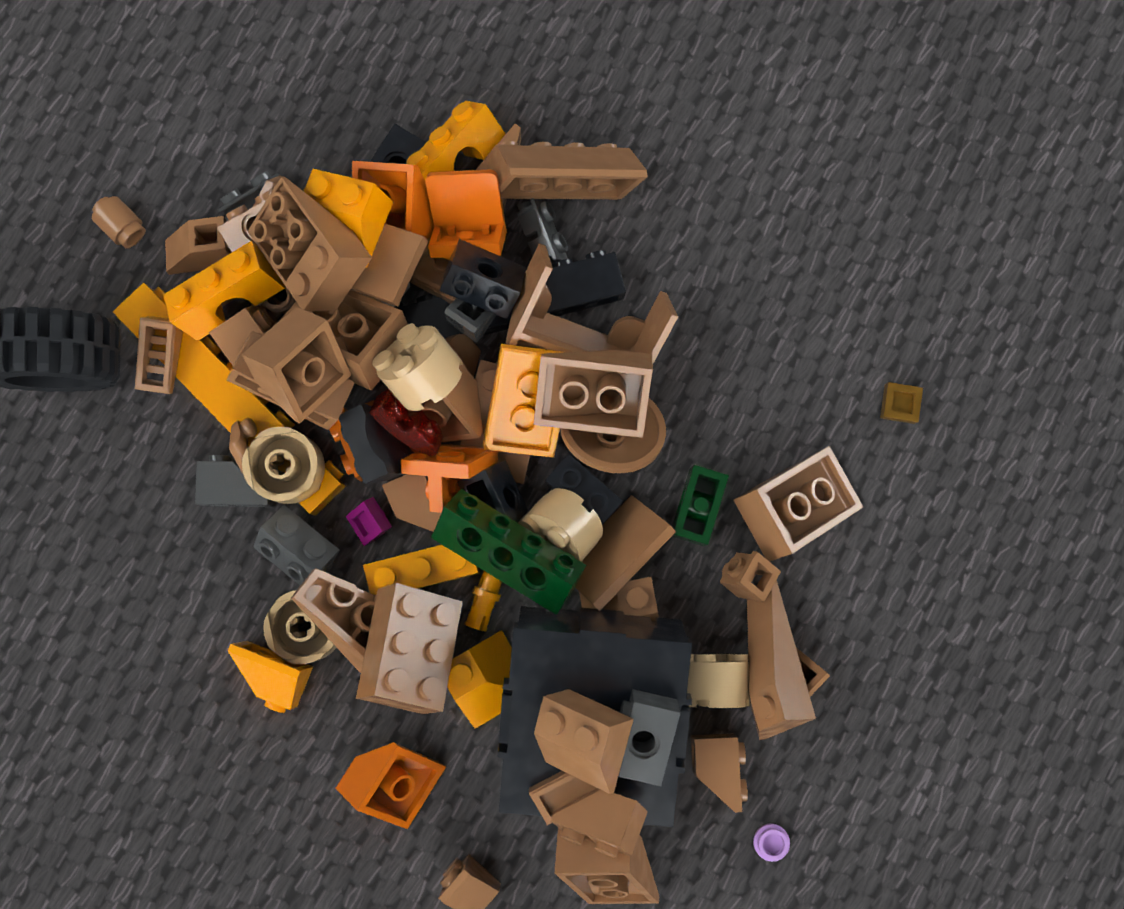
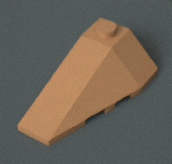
M315 568L291 599L361 673L377 595L361 590L355 584Z
M777 580L764 602L747 599L749 697L759 740H765L816 719Z

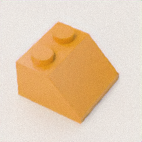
M312 169L304 192L350 228L372 257L393 201L375 183Z

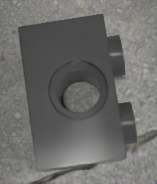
M632 689L630 700H623L620 708V713L634 720L618 777L661 786L681 713L678 700ZM639 731H648L653 734L645 742H639L633 738Z

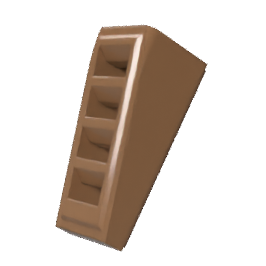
M155 316L140 318L135 378L136 390L164 394L173 393L183 331L170 323L169 318ZM155 329L167 330V337L154 335ZM153 344L166 345V351L152 350ZM150 358L165 360V366L149 364ZM148 372L164 374L163 381L147 379Z

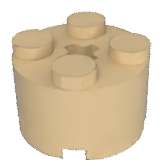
M413 323L404 326L397 333V340L386 350L377 354L373 359L372 365L376 368L378 377L400 403L408 410L418 411L424 409L421 403L430 399L437 403L454 389L461 379L462 372L459 369V365H463V362L435 327H416Z
M272 427L260 432L249 448L247 447L242 459V470L247 484L263 498L282 504H294L306 500L319 490L325 473V462L320 448L309 437L289 427ZM284 458L291 462V467L286 468V473L278 470V466L284 464Z
M555 488L544 495L518 522V524L540 535L546 541L571 554L581 562L596 546L603 535L601 520L594 509L589 513L581 505L584 501L583 498L572 491Z
M295 590L280 596L272 605L264 620V636L269 648L282 659L292 664H307L327 657L337 647L291 599L297 591ZM304 619L307 622H311L312 626L311 629L307 630V634L305 631H299L298 624L303 623Z
M691 654L687 693L691 694L692 705H689V707L697 708V705L708 708H741L750 706L748 654Z

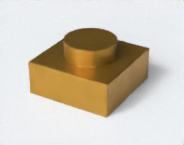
M891 382L886 383L880 418L911 424L918 423L923 388Z

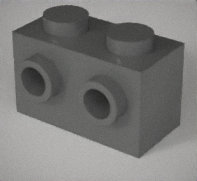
M285 505L260 527L253 546L254 549L298 585H301L315 568L327 573L340 551Z

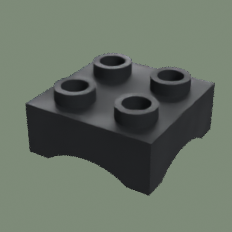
M392 402L377 406L360 404L339 416L342 436L350 446L355 459L354 466L356 472L362 478L364 484L392 480L405 475L401 474V459L414 453L408 446L402 432V414Z

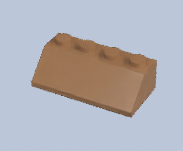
M504 141L495 145L486 157L487 170H494L498 174L502 199L617 200L624 198L647 178L646 168L630 148H617V145L612 143L601 144L597 147H585L583 143L552 146L549 142H537L531 146L518 145L515 141Z

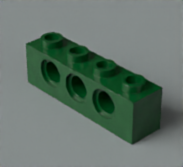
M460 489L444 506L431 536L438 543L555 615L559 613L571 596L587 566L571 554L546 541L540 535L533 533L463 489Z

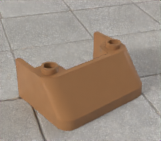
M538 244L525 272L521 293L512 309L505 344L560 352L622 350L652 354V362L654 363L678 319V315L667 293L660 291L645 321L633 316L622 317L613 324L608 335L547 313L551 305L552 296L546 282L553 268L546 246Z

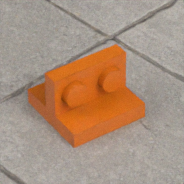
M433 443L401 459V474L428 476L425 493L427 499H429V511L442 513L444 506L460 490L457 482L462 479H470L497 463L498 451L484 450L483 447Z

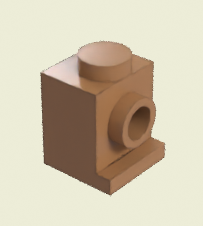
M753 551L752 554L736 552L735 556L724 565L720 583L738 598L764 602L781 571L757 551ZM756 574L762 575L757 586L751 583Z

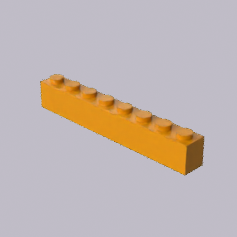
M142 283L113 313L139 338L141 317L169 318L163 295L166 292L159 286L153 290L145 283ZM155 329L154 335L167 337V330ZM183 331L175 377L230 433L234 422L237 420L241 422L245 418H251L257 427V434L254 437L248 438L249 447L255 437L266 429L272 427L292 428L295 425L281 410L275 414L266 405L269 402L268 400L226 380L233 366L230 362L226 364L218 356L222 350L212 339L205 336L197 341ZM153 344L152 350L166 351V345ZM159 359L165 365V360ZM284 458V464L278 466V470L286 473V468L291 467V462ZM328 460L325 463V473L319 490L306 500L298 503L309 514L316 516L346 487L340 480L344 474Z

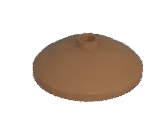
M649 398L643 438L560 428V433L569 451L584 464L604 472L628 473L646 467L657 458L665 442L666 424L661 411Z

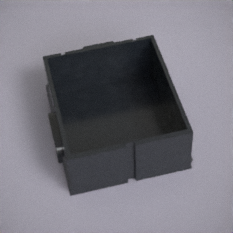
M521 606L519 621L514 623L510 677H504L503 682L504 690L502 694L497 754L498 758H503L499 800L500 813L542 816L529 795V788L562 771L545 762L534 735L543 696L569 689L620 712L623 700L629 701L632 689L677 699L681 713L662 785L656 786L618 777L614 793L638 801L648 811L643 825L673 827L679 773H685L683 758H686L690 719L689 705H692L691 694L687 693L692 643L690 642V637L685 634L682 620L656 617L655 621H651L650 617L624 615L623 611L604 609L599 611L592 608H579V611L561 609L555 615L552 612H546V608ZM639 731L633 738L636 741L645 742L653 734L648 731Z

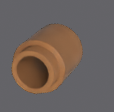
M103 197L93 206L92 221L116 245L131 248L145 235L146 229L142 226V220L119 197Z

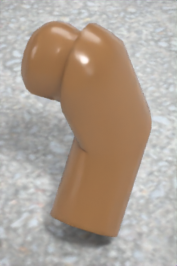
M245 418L241 422L237 420L231 426L229 450L242 474V459L248 447V438L254 437L257 434V427L251 418Z

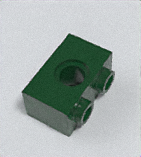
M693 465L689 469L672 528L676 532L672 537L700 546L709 544L729 475L697 465Z

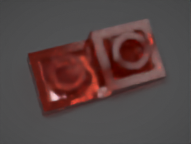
M388 389L376 397L369 413L380 425L398 440L418 452L430 457L438 454L443 435L434 419H429L422 410L410 416L408 409Z

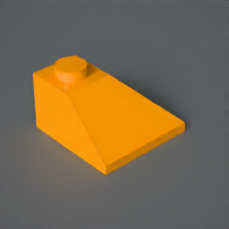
M502 630L452 658L447 688L474 729L501 714L504 677H510L512 647Z
M249 641L230 644L228 653L255 696L266 701L265 707L285 713L286 709L292 710L298 706L313 666L308 664H292L279 657L272 650Z

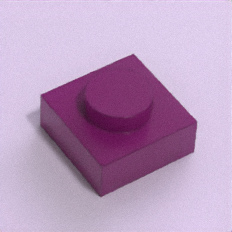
M374 497L363 501L346 516L364 546L375 541L392 527Z

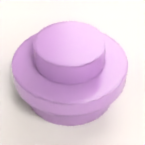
M769 823L762 825L755 832L753 845L755 851L762 859L773 862L781 860L786 856L790 848V838L781 826Z

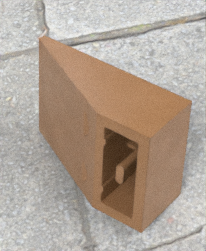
M286 177L279 179L248 230V233L300 308L305 311L336 310L372 259L369 252L350 228Z

